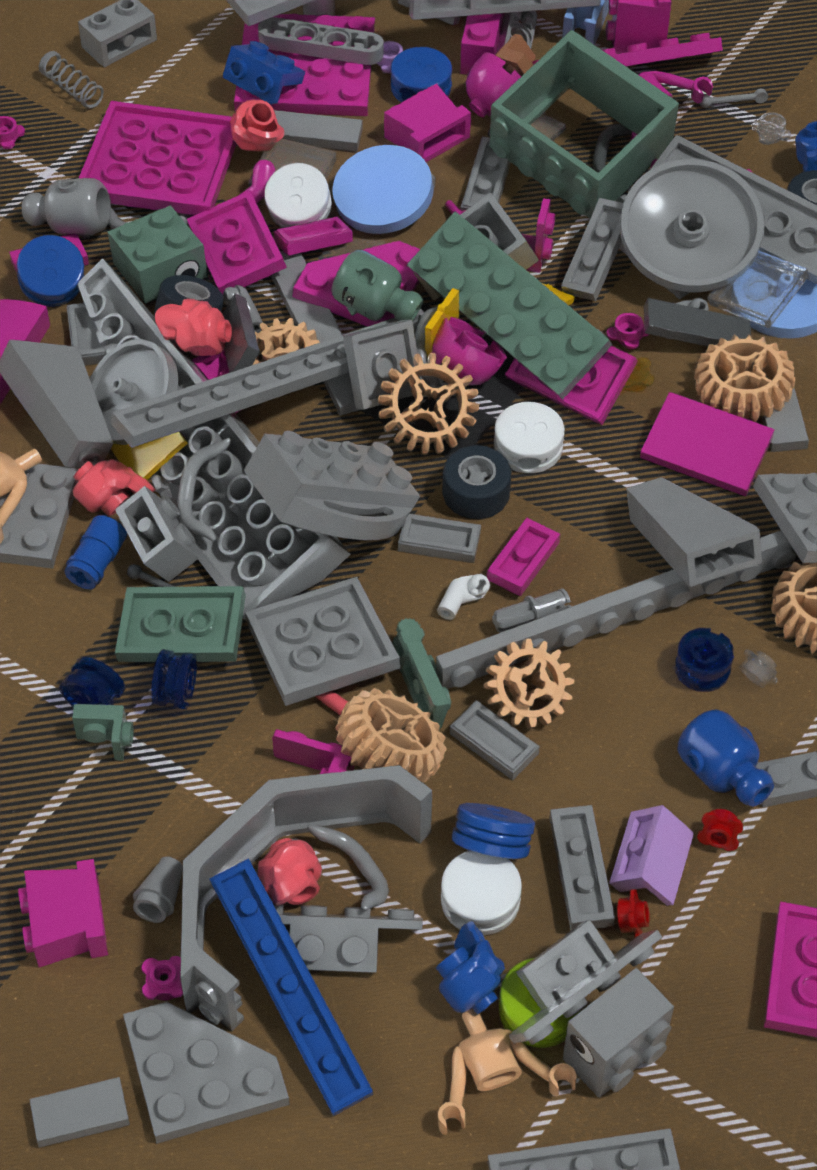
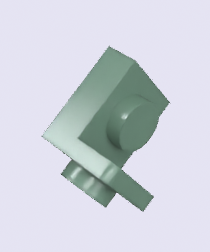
M74 704L72 720L77 739H85L92 743L111 740L115 760L124 761L125 746L132 747L134 736L133 722H127L124 706Z

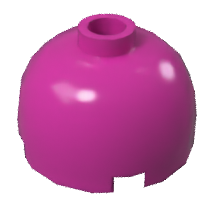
M486 52L473 64L467 74L465 83L467 95L471 100L469 103L470 108L482 118L486 115L491 118V105L521 76L515 70L511 74L502 68L506 63L504 60L492 53Z
M451 317L449 321L447 318L443 320L432 347V353L436 354L435 364L441 365L443 358L448 356L450 357V363L447 368L453 370L457 364L463 366L458 377L462 379L467 375H471L473 380L468 386L481 385L491 379L507 357L503 349L495 341L489 346L481 338L484 334L481 330L455 317Z

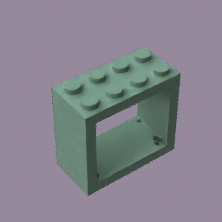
M570 30L491 105L490 148L498 157L506 158L517 166L522 174L532 177L544 185L550 194L565 200L578 214L591 218L599 198L616 201L651 166L652 161L661 156L673 140L679 103L584 37ZM569 88L637 134L599 173L531 126Z

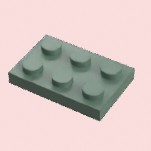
M243 586L127 587L115 648L118 662H235L237 660L246 598Z

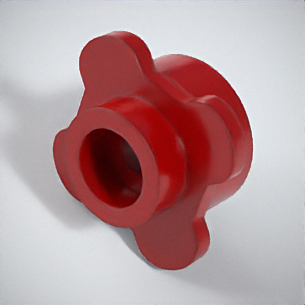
M715 809L702 816L701 821L704 826L697 835L700 843L711 845L715 848H723L726 851H734L738 848L739 841L737 840V835L743 831L744 825L734 813L725 809Z
M631 889L630 898H619L617 915L621 933H635L636 938L643 933L642 928L649 927L650 913L647 901L639 900L637 890Z

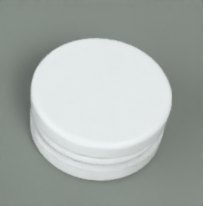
M304 163L285 165L271 175L265 187V202L270 216L280 228L324 220L330 213L332 199L324 175L311 165Z
M521 402L511 405L502 411L496 420L494 450L499 451L508 460L511 470L527 474L545 471L554 466L562 455L565 431L563 421L557 412L541 403Z
M467 851L458 855L448 864L442 876L441 905L445 916L459 930L464 924L473 921L483 936L502 931L513 922L520 908L522 890L520 874L508 858L484 855L474 851Z

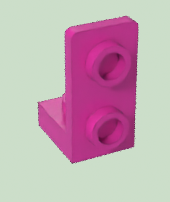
M543 198L537 220L536 236L522 234L539 259L538 262L526 271L540 273L544 259L550 260L553 239L548 238V235L553 233L556 214L550 213L551 199Z
M276 729L273 734V752L276 758L320 770V774L354 771V766L351 765L352 758L341 753L342 745L319 742L309 739L304 734L296 731L285 732Z

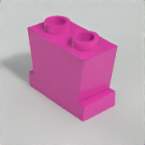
M609 0V15H613V18L606 22V40H612V46L615 48L616 54L628 52L627 46L647 43V49L659 47V41L667 39L672 1Z
M436 83L384 112V138L397 146L413 150L428 162L470 138L471 112L463 105L457 108Z
M94 859L77 861V869L24 871L26 887L18 888L21 912L22 914L29 913L30 926L23 927V938L26 953H35L39 968L88 951L91 958L108 956L99 881Z

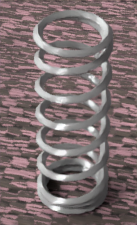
M50 51L41 58L39 63L41 74L51 79L54 84L59 85L62 90L73 96L76 101L81 102L85 108H94L101 102L104 94L102 86L97 85L95 81L90 82L88 76H82L81 70H75L73 64L68 65L67 60L61 59L59 53ZM56 56L57 62H55L50 71L46 72L47 62L51 57ZM61 62H64L65 67L62 68L59 75L53 76L61 66ZM68 67H71L72 73L68 76L67 80L61 82V76ZM75 73H79L80 77L74 86L68 88L69 80H71ZM87 79V84L83 87L82 91L75 93L76 87L81 80ZM90 84L94 85L86 91ZM97 88L101 90L99 100L92 105L86 104V101L92 98ZM92 89H94V91L92 92V94H91L88 98H86L87 95H88V93H89Z

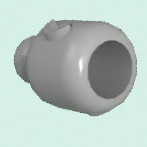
M95 178L54 181L46 190L45 196L40 193L26 195L22 201L21 208L24 220L30 225L39 226L47 221L50 228L60 235L78 234L83 238L103 231L111 217V201L108 190L102 182Z

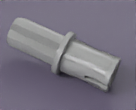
M563 588L536 598L529 595L524 598L523 602L496 610L492 616L493 624L496 630L501 633L572 607L571 605L565 606L564 604L570 603L571 600L567 591Z

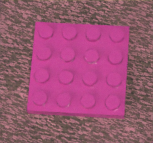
M279 14L274 16L375 33V17ZM246 23L244 24L242 45L250 44L251 41L259 42V23L248 26ZM302 36L297 39L301 41H308L313 38L309 36ZM334 41L329 44L333 46H340L345 43L341 41ZM269 49V52L274 55L291 58L295 61V66L306 71L302 84L283 86L278 103L270 104L273 110L315 115L368 116L372 65ZM236 85L235 111L239 105L247 100H262Z
M110 101L79 178H95L102 182L108 190L111 204L160 210L171 205L177 213L189 215L210 211L215 206L236 147L231 132L230 120L232 117Z

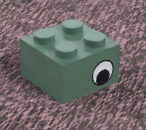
M171 205L107 231L113 264L145 304L157 299L160 284L168 277L175 275H187L200 279L208 277L203 244Z

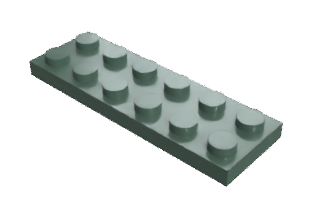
M456 211L407 264L416 275L444 299L452 288L459 290V311L562 400L613 345L606 336Z

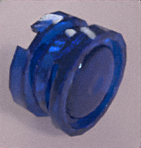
M711 628L690 630L681 638L678 644L675 673L679 681L687 688L698 692L714 691L726 684L731 674V666L734 660V647L730 639L722 632L719 635L710 632Z
M165 649L159 652L152 679L151 699L153 705L166 706L167 703H172L177 709L187 710L190 703L185 702L186 698L192 699L197 676L196 654L184 652L182 656L175 655L174 651Z
M90 657L78 658L71 669L72 674L66 675L59 686L60 693L72 707H74V704L114 705L113 700L120 698L126 690L125 683L112 668Z

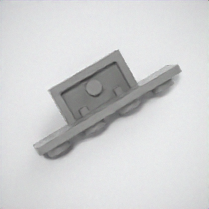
M274 905L283 924H290V937L308 970L376 973L379 928L422 930L423 918H414V910L388 909V916H370L371 908L364 911L362 907H345L344 915L327 914V906L302 905L301 913L283 912L284 905Z
M591 920L579 924L516 972L541 1011L510 1033L508 1036L513 1043L529 1041L533 1045L544 1039L554 1030L551 1026L554 1020L562 1014L565 1018H569L588 1004L584 997L596 988L599 992H602L621 979L618 971L630 963L634 967L648 959L655 952L651 946L662 938L659 931L653 930L640 934L613 955Z

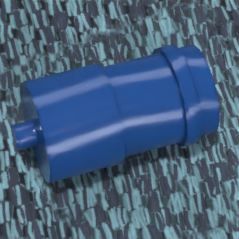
M103 515L95 516L82 536L76 552L70 556L64 570L66 577L78 587L84 589L95 588L104 577V571L108 564L114 560L126 540L127 532L118 521Z

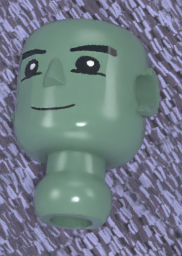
M355 250L346 257L337 271L331 288L333 297L339 303L346 306L352 316L359 313L372 321L380 320L388 311L394 314L397 321L412 320L413 322L423 304V299L417 292L404 291L400 288L402 277L395 267L363 250Z

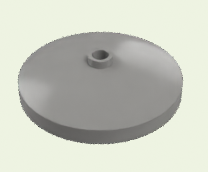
M680 159L656 166L635 182L623 204L620 234L629 259L647 278L661 286L677 291L705 292L730 284L749 269L760 250L765 223L763 209L756 193L740 175L712 161Z

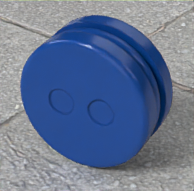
M414 47L399 53L391 64V91L395 98L402 103L436 83L449 96L452 88V64L449 58L442 52L429 47Z
M44 235L29 241L22 248L17 260V278L22 292L28 299L40 305L55 307L70 302L80 292L77 284L84 277V261L80 251L72 242L60 236Z
M463 803L458 806L456 827L453 828L451 837L455 844L470 851L500 858L522 859L529 855L531 845H528V843L531 841V835L534 833L535 821L531 817L514 810L488 804Z

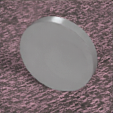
M134 339L116 346L103 357L90 377L113 444L127 445L128 443L111 425L112 412L177 391L178 372L172 356L165 349L151 341Z

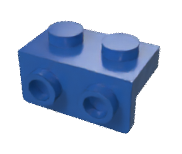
M251 41L247 45L231 46L223 78L269 104H277L283 86L302 84L306 71L295 66V61L291 58L274 55L269 52L267 45Z

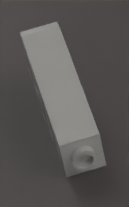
M9 340L0 358V374L64 466L81 468L88 461L95 465L105 460L113 445V441L78 347Z
M662 477L626 488L630 521L689 587L762 563L760 530L755 525Z

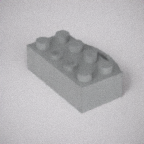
M285 431L283 435L265 433L244 469L248 478L280 522L313 532L348 539L381 540L394 536L398 533L420 497L419 493L410 483L412 475L406 469L394 463L391 459L393 451L381 442H374L372 446H365L349 441L340 443L326 441L321 438H302L292 431Z

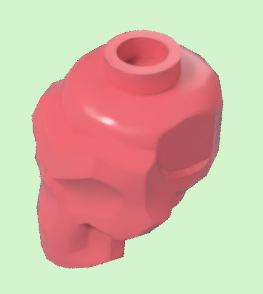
M263 100L245 101L239 105L230 120L232 139L242 150L268 151L274 147L276 142L284 137V129L278 124L272 106Z
M187 298L182 301L181 305L167 304L160 307L155 313V321L165 340H175L181 350L184 352L189 351L194 356L218 355L223 351L226 342L231 340L232 328L229 320H225L222 312L217 308H212L206 301Z
M114 459L109 461L103 460L95 465L88 461L73 476L77 481L73 489L75 499L89 512L95 513L102 510L108 517L116 513L115 509L130 498V495L127 493L128 491L135 494L144 486L152 492L156 490L145 478L135 473L131 467H127Z
M290 838L278 840L271 845L264 859L258 862L257 875L268 896L272 898L274 905L280 906L286 902L291 905L303 904L313 899L319 893L320 887L317 881L321 877L322 867L313 848L307 842Z

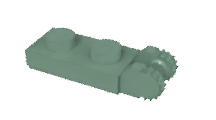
M401 619L396 629L397 635L392 642L400 658L399 670L414 703H418V708L423 712L431 713L429 719L437 722L440 728H442L447 711L451 707L449 691L445 686L442 687L436 674L434 658L431 655H427L422 644L425 633L420 628L421 625L415 619Z

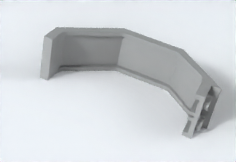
M400 765L268 780L183 860L180 978L186 1012L191 1014L199 1007L201 1013L211 1023L218 1025L221 1022L231 1032L244 1020V1016L237 1011L242 1005L241 996L234 991L240 985L239 980L204 952L205 913L208 906L218 897L210 883V878L248 858L251 864H253L279 838L286 835L309 832L308 824L337 829L388 822L398 826L421 844L431 834L432 790Z

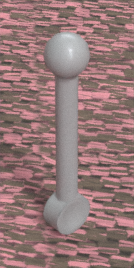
M760 88L752 94L721 97L704 95L703 101L699 104L703 108H708L711 104L748 100L764 103L768 99V94L765 89Z

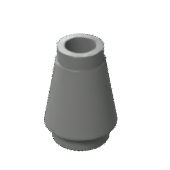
M162 857L134 892L133 909L144 920L159 923L173 913L183 872V865L178 860L172 857Z

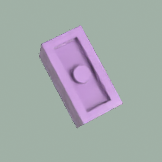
M663 805L631 812L609 883L619 892L647 888L665 905H674L694 832Z

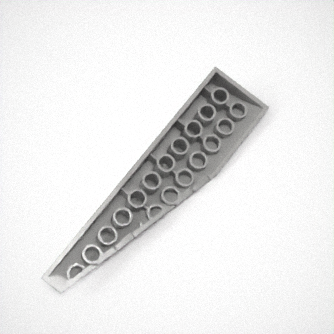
M103 258L78 282L77 285L88 314L94 320L98 330L96 332L97 338L104 347L106 354L126 341L134 339L148 340L165 349L172 356L178 372L177 390L207 381V378L192 360L177 346L175 340H165L156 324L155 317ZM235 412L180 431L188 444L165 463L151 478L156 489L155 491L160 494L161 499L167 496L177 507L180 480L188 459L199 449L230 438L231 441L228 448L222 454L206 461L197 472L192 502L194 518L210 526L215 533V541L191 532L195 539V542L191 545L199 557L198 560L218 586H243L246 594L243 611L244 620H246L245 612L291 598L323 581L351 555L336 536L313 532L279 521L244 472L246 465L260 442Z

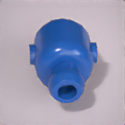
M716 709L706 711L694 718L681 733L677 747L681 759L712 791L725 793L735 788L740 802L752 807L762 803L773 791L774 781L771 775L765 770L756 768L760 751L752 733L746 727L741 726L727 712Z

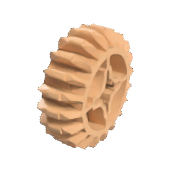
M734 334L731 341L720 338L717 345L709 344L706 353H701L694 376L696 380L695 389L697 395L701 396L700 399L703 404L742 418H750L753 422H756L759 416L771 417L773 408L781 411L784 403L789 402V399H791L792 389L795 386L793 361H790L787 357V351H779L777 342L769 345L766 344L764 337L759 340H753L750 334L746 339H739Z
M435 353L429 354L426 364H423L420 354H415L413 357L414 367L406 359L401 360L400 368L403 374L391 368L388 375L395 383L383 381L381 384V389L390 395L378 396L379 404L389 406V408L379 411V418H392V421L385 425L384 430L387 433L396 428L399 430L394 438L396 444H399L404 437L409 438L410 441L406 448L408 451L414 449L416 442L422 443L421 454L427 455L430 443L434 444L437 454L442 453L444 450L443 440L446 441L449 447L455 448L458 443L454 433L460 438L466 439L469 433L463 425L473 427L476 423V419L467 413H474L479 410V404L468 401L477 397L478 390L474 388L465 389L472 382V376L467 375L460 379L458 375L461 373L463 366L457 364L453 370L447 368L450 363V357L448 356L443 358L441 365L435 364ZM419 376H434L442 379L449 385L432 388L425 383L424 379L420 380ZM408 382L412 388L411 392L415 400L406 411L400 413L398 394L401 388ZM456 394L458 415L456 420L449 426L445 420L446 415L443 411V404ZM424 396H428V401L430 397L435 400L439 398L433 408L434 411L430 412L428 408L426 411L422 408L417 410ZM424 419L433 428L436 427L438 431L423 432L413 428L408 422L412 423L415 420Z
M793 562L792 566L789 567V571H783L777 585L774 586L771 610L772 614L776 615V627L784 628V639L795 637L797 648L807 644L810 646L811 653L813 654L817 650V563H802L801 565Z
M373 688L370 692L362 690L359 695L353 696L351 701L346 703L335 727L338 732L336 740L339 744L343 745L341 753L352 758V766L372 769L400 765L422 783L429 781L431 776L436 774L441 766L440 763L444 759V753L447 748L443 744L446 737L439 732L440 725L429 719L431 713L423 712L418 708V703L412 704L407 701L405 695L397 697L389 689L385 693L376 688Z

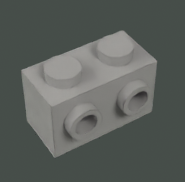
M119 0L78 21L82 48L103 67L157 40L155 15L139 0Z
M144 486L115 509L143 564L168 582L199 559L191 545L195 542L193 535L182 523H179L176 517L180 515V512L167 496L161 499Z

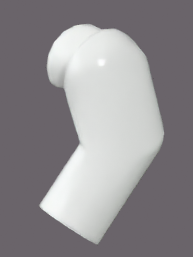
M475 574L454 579L449 584L437 608V613L444 619H454L461 604L476 601L485 596L490 588L488 578L483 574Z

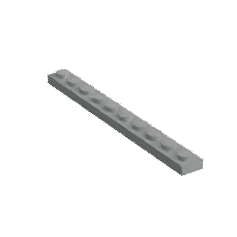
M422 309L419 310L413 321L414 335H416L420 317L424 313ZM392 318L347 334L397 322V320ZM343 335L112 412L111 425L133 448L349 373Z
M780 530L760 538L761 564L689 587L675 570L665 572L436 656V674L442 687L445 686L447 689L463 687L474 679L489 674L486 672L488 666H498L499 663L494 658V655L499 651L509 655L507 645L515 642L521 649L522 642L525 639L531 638L533 648H536L540 642L546 641V652L563 646H574L582 639L592 635L609 633L619 625L627 622L644 620L654 612L668 607H679L692 598L703 594H714L727 585L738 581H749L758 574L773 568H784L792 563V561H795L797 554ZM521 657L515 659L509 665V667L519 662L528 660L529 657Z

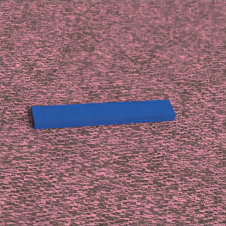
M249 858L210 878L212 887L332 1115L335 1116L372 1096L373 1090Z

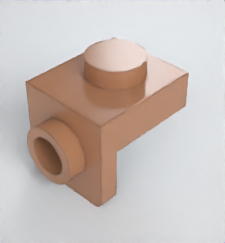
M514 34L496 54L497 57L506 62L502 67L510 74L515 70L521 77L533 66L532 62L535 60V54L519 34Z

